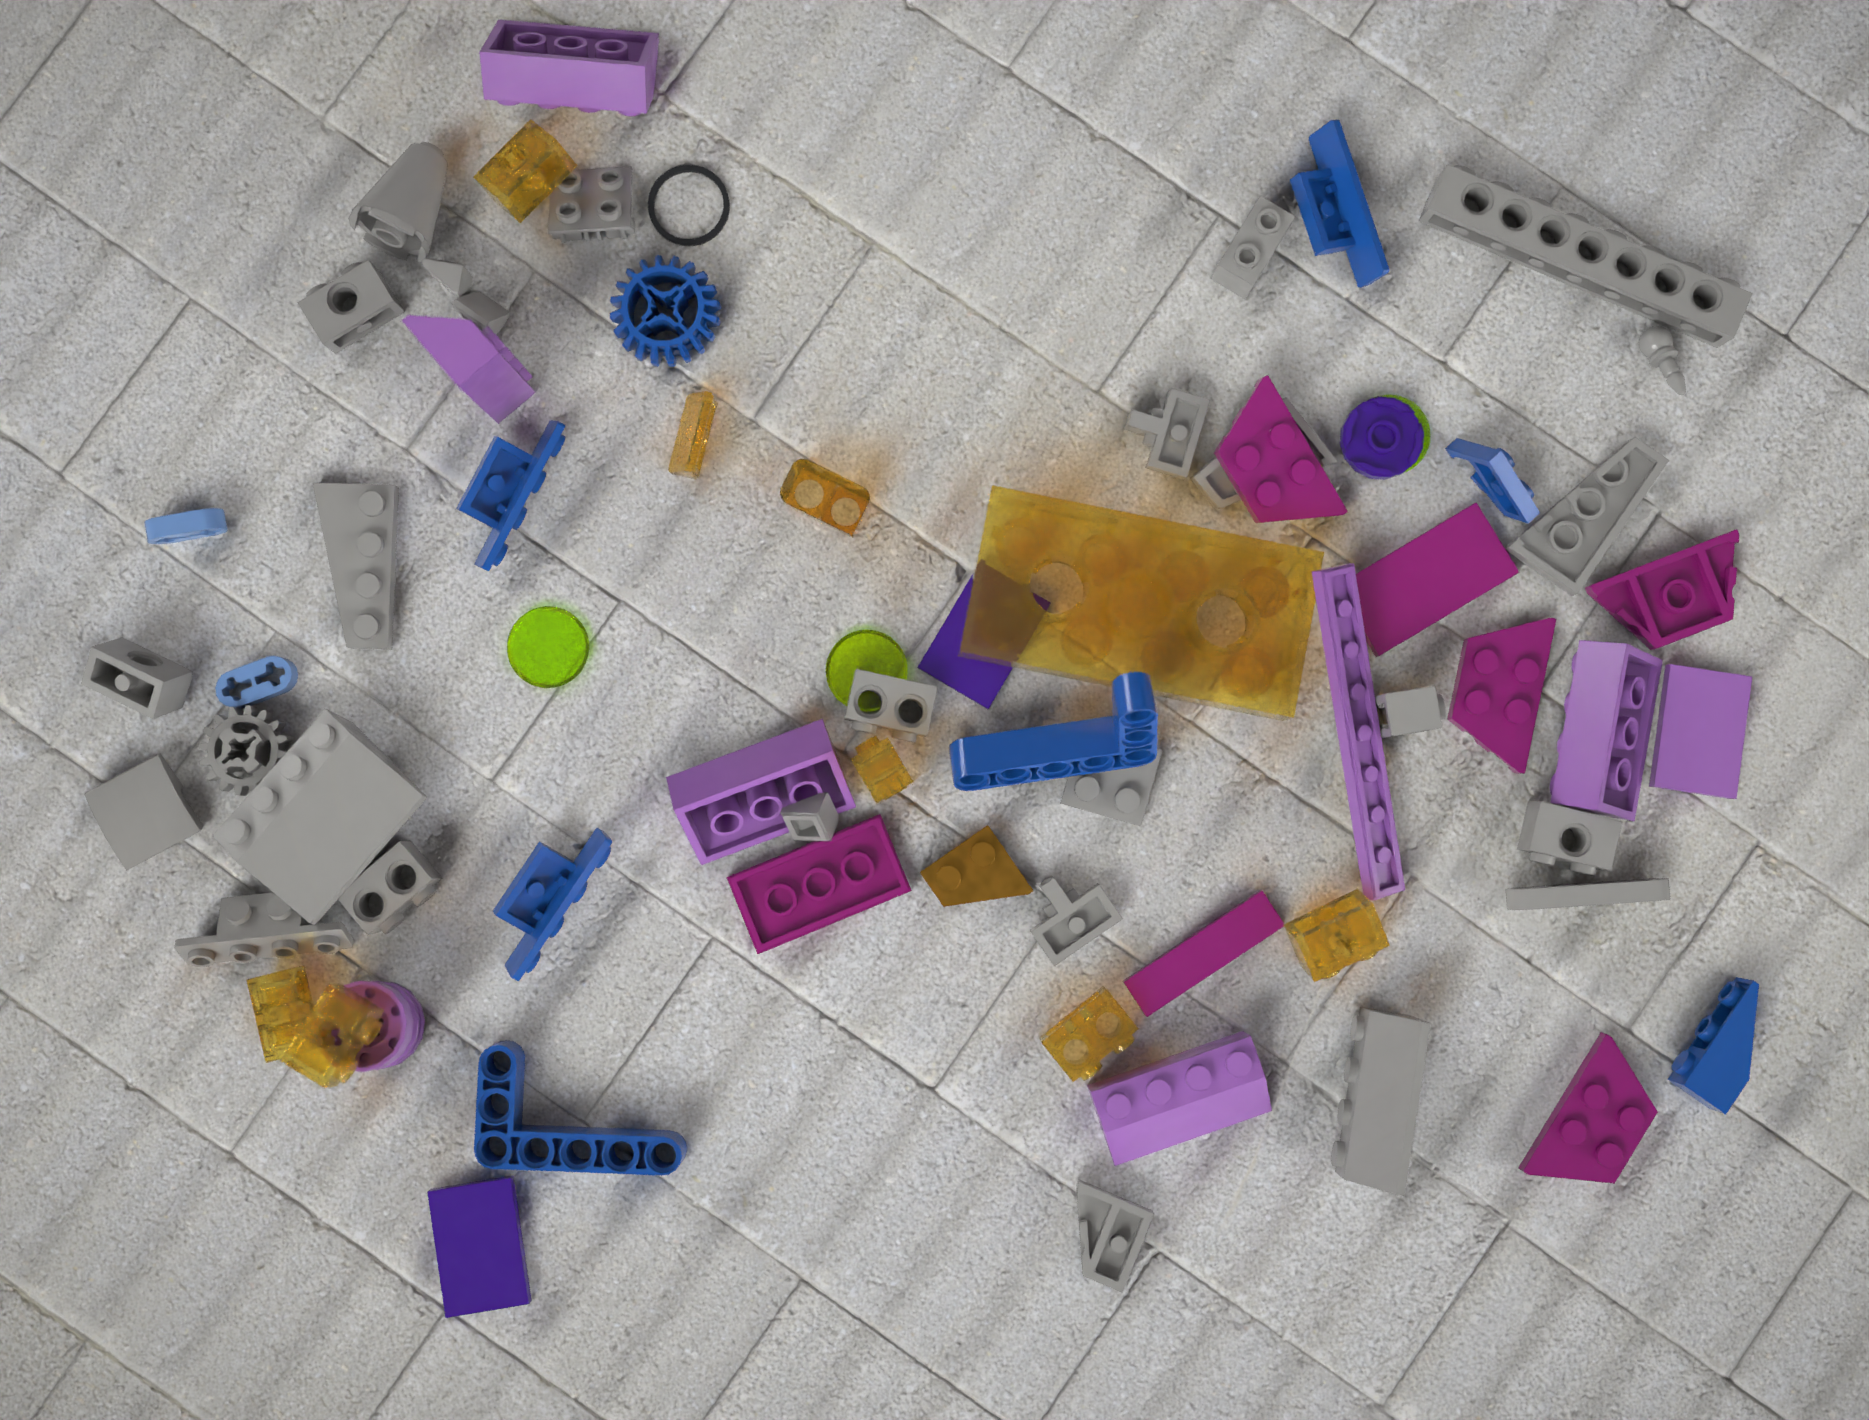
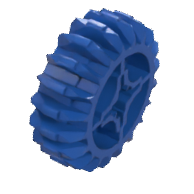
M661 255L655 257V266L649 267L647 261L641 259L639 264L642 271L636 274L633 269L627 268L626 274L630 282L617 281L616 288L623 295H615L610 299L611 304L618 308L609 314L611 321L619 324L613 331L617 338H625L622 346L627 352L636 349L635 356L639 361L645 360L650 354L652 365L658 367L663 356H666L669 367H675L676 356L681 355L686 363H690L692 359L688 352L689 350L694 348L697 353L704 354L705 348L700 342L701 339L711 342L715 339L714 333L707 327L720 326V318L712 314L721 310L720 301L712 299L717 294L714 284L706 285L709 278L705 271L695 274L696 267L693 262L689 261L681 268L680 259L675 255L670 259L668 266L665 265ZM662 283L682 285L680 288L676 285L673 289L665 292L658 291L653 287ZM643 296L648 303V309L641 317L642 322L635 327V307L640 297ZM696 296L698 301L697 315L689 328L682 317L684 311L690 306L688 301ZM654 300L662 307L664 306L668 310L672 309L677 323L670 316L667 317L663 313L660 314ZM663 331H671L678 335L677 338L663 341L649 338L651 335L656 337Z

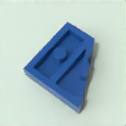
M1456 438L1445 448L1452 458H1462L1468 460L1473 465L1476 472L1470 478L1488 495L1504 516L1530 523L1540 514L1532 500L1534 497L1533 491L1524 481L1518 478L1513 470L1515 463L1505 450L1491 448Z

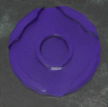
M1378 396L1362 402L1347 415L1341 427L1340 447L1344 459L1354 471L1369 479L1386 480L1399 476L1416 463L1423 449L1424 430L1422 424L1419 423L1412 408L1396 398Z

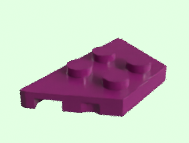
M1266 375L1258 379L1254 386L1256 388L1245 406L1239 410L1234 418L1228 434L1222 438L1214 451L1216 458L1254 522L1265 523L1346 514L1348 512L1270 377Z
M1737 529L1584 588L1590 597L1648 649L1654 650L1733 620L1735 599L1733 598L1732 590L1736 584L1737 567H1733L1735 544L1739 543V532Z
M1547 618L1464 639L1447 720L1462 732L1470 734L1478 745L1487 752H1492L1509 766L1508 769L1513 773L1525 774L1557 620L1555 618Z
M1600 1032L1518 1169L1528 1175L1615 1184L1658 1111L1611 1036Z

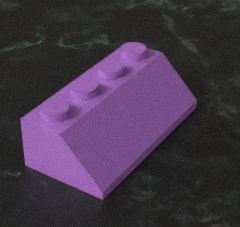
M498 19L479 52L484 100H494L505 106H513L520 103L538 104L543 109H556L561 106L576 107L586 113L610 110L618 111L624 116H637L641 113L647 114L654 97L659 33Z
M407 315L401 320L455 384L498 424L536 393L527 383L533 376L489 326L481 331L471 319Z
M1579 640L1578 650L1574 654L1571 663L1573 672L1571 690L1564 702L1566 713L1564 729L1557 742L1559 757L1556 773L1550 781L1551 804L1587 813L1635 821L1663 660L1626 643Z
M823 719L666 777L673 810L701 865L789 833L780 813L781 809L816 794L829 793L838 814L856 808Z
M1244 1031L1087 1085L1114 1166L1272 1111L1264 1071L1252 1037Z

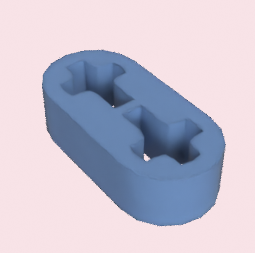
M219 508L199 509L151 518L144 522L147 542L149 544L177 543L220 535L228 531L225 512Z
M278 656L265 657L221 675L215 687L216 696L222 704L228 707L242 709L246 705L253 706L292 690L297 684L298 670L294 663L286 658ZM272 666L285 670V674L280 676L281 684L273 681L262 682L261 678L273 674ZM235 680L243 684L252 682V687L240 692L241 699L236 696H230L229 690L235 688Z

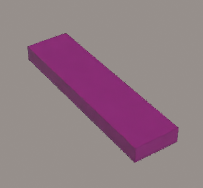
M1259 890L1124 979L1123 983L1144 1015L1148 1017L1283 928L1285 924L1264 892Z

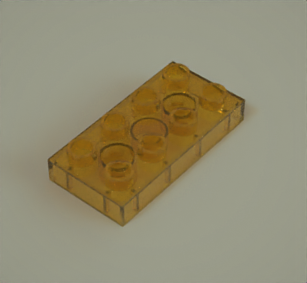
M992 485L988 496L957 656L1112 687L1113 680L1118 676L1128 672L1139 671L1150 676L1154 696L1285 721L1295 716L1316 600L1312 571L1321 569L1324 552ZM1052 563H1061L1072 568L1078 574L1083 585L1082 602H1078L1072 609L1062 612V614H1053L1045 611L1036 602L1030 590L1032 572L1036 574L1041 568ZM1216 595L1228 597L1236 602L1245 617L1244 634L1233 644L1227 645V648L1213 645L1207 641L1201 634L1197 624L1198 607H1201L1205 601L1216 597Z

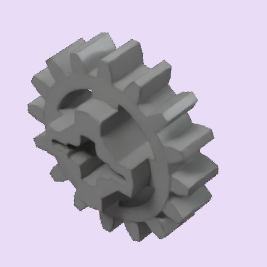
M246 705L244 712L238 707H230L228 712L229 718L216 714L214 720L218 726L215 729L208 727L203 729V732L210 737L208 743L198 744L199 749L207 751V757L201 759L199 765L211 766L212 768L206 776L208 781L222 779L219 784V790L231 791L234 788L235 795L246 796L249 790L253 791L287 752L285 751V745L293 741L292 736L281 735L280 733L286 726L284 721L276 720L271 722L273 712L262 710L258 714L257 707ZM252 723L260 728L257 730L253 729L248 733L245 729H241L239 725ZM245 743H248V744L251 745L250 747H248L247 750H246V748L244 747V744H245ZM247 752L249 757L243 758L242 755ZM245 769L247 773H252L253 777L243 779L235 776L233 773Z

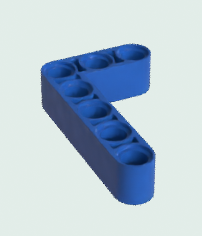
M1139 671L1128 672L1113 680V716L970 736L953 741L949 745V754L955 788L962 791H975L1133 768L1151 763L1157 757L1158 714L1150 676Z
M500 1041L485 1049L480 1056L478 1063L474 1153L477 1161L486 1168L662 1176L676 1171L686 1157L687 1144L685 1139L678 1132L671 1130L522 1124L525 1053L522 1047L514 1041ZM496 1051L505 1052L509 1056L511 1066L508 1072L500 1071L496 1068L493 1059ZM496 1093L502 1094L508 1101L509 1108L505 1114L498 1113L492 1107V1096ZM492 1136L500 1137L504 1140L507 1148L504 1156L496 1155L491 1151L489 1141ZM533 1138L543 1139L549 1147L547 1157H538L533 1153L531 1149ZM574 1140H584L591 1147L590 1158L582 1159L575 1155L572 1147ZM624 1141L630 1144L634 1152L633 1159L625 1161L618 1158L614 1151L615 1143ZM668 1143L673 1146L676 1152V1159L672 1162L660 1160L656 1154L657 1144Z

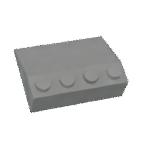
M325 708L213 834V837L239 865L306 921L316 925L428 797L353 722Z

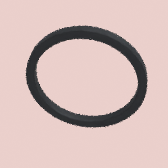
M680 165L667 170L655 181L649 193L648 212L653 226L662 237L677 245L697 246L712 240L724 228L729 216V196L723 182L712 171L698 165ZM686 172L699 173L711 179L718 186L723 197V212L717 225L707 234L693 239L679 238L664 230L656 218L654 209L655 198L660 187L669 178Z

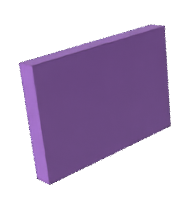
M1674 664L1665 665L1649 787L1737 799L1752 676Z

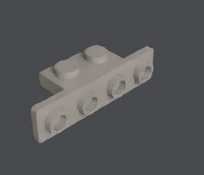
M272 892L221 898L216 935L176 939L174 949L188 965L209 967L214 963L235 961L238 963H249L257 958L267 957L288 959L295 957L297 954L313 952L333 954L342 949L353 948L354 939L342 922L306 925L307 921Z

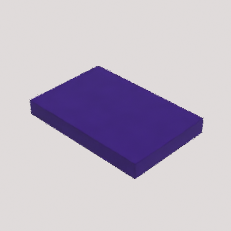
M979 562L917 668L984 708L989 709L1051 602L986 564Z
M514 1176L433 1188L427 1191L445 1318L530 1304L532 1298Z

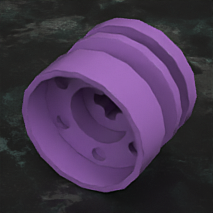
M356 981L341 986L327 997L318 1013L316 1033L320 1048L332 1063L345 1070L367 1072L399 1065L414 1054L423 1038L425 1018L422 1006L414 994L398 983ZM375 1018H382L384 1024L379 1027V1032H373L371 1026L376 1023Z

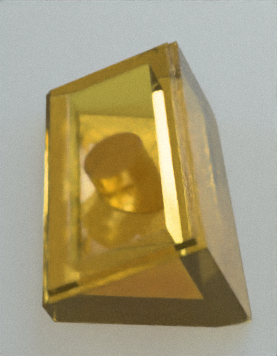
M703 391L687 396L668 468L671 474L695 480L699 478L717 408V402L712 392Z

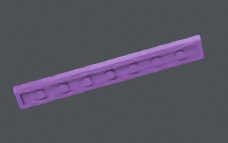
M1347 563L1312 571V578L1363 896L1366 900L1375 901L1404 891L1405 884L1354 563Z

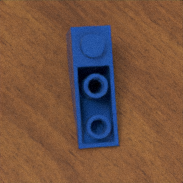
M1738 977L1734 981L1728 982L1722 988L1718 995V1005L1711 1015L1706 1016L1700 1021L1695 1030L1696 1038L1688 1050L1682 1051L1675 1058L1672 1064L1673 1072L1667 1079L1707 1108L1725 1115L1750 1079L1759 984L1754 980Z

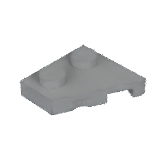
M1078 1179L1076 1193L1082 1274L1086 1278L1123 1293L1154 1217V1212Z

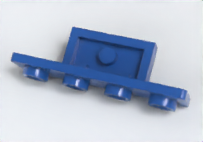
M1338 119L1330 120L1309 136V143L1319 170L1299 172L1290 179L1315 256L1346 251L1357 286L1361 288L1372 284L1388 274L1389 266L1341 123Z
M550 420L532 455L498 436H494L456 508L493 528L474 565L489 571L492 565L497 567L503 560L508 549V545L504 543L511 529L517 530L522 524L527 513V508L523 507L531 492L534 494L538 492L546 477V472L543 471L546 462L550 456L554 458L559 453L565 442L566 437L562 435L565 424Z
M596 828L574 861L539 841L493 909L495 916L525 932V935L505 963V968L511 978L520 981L525 972L530 973L535 968L541 956V948L548 938H553L560 931L564 922L563 915L571 903H577L582 898L587 889L588 878L595 868L603 866L608 859L612 840L601 829Z

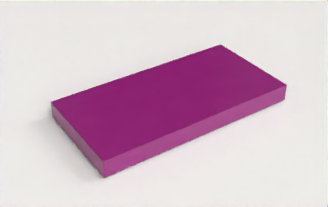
M1477 502L1356 574L1366 642L1375 657L1384 654L1519 573Z
M881 814L835 832L831 841H813L726 877L757 955L912 891Z

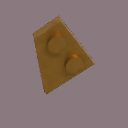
M988 825L920 872L943 907L1028 895L1033 892L1027 880Z

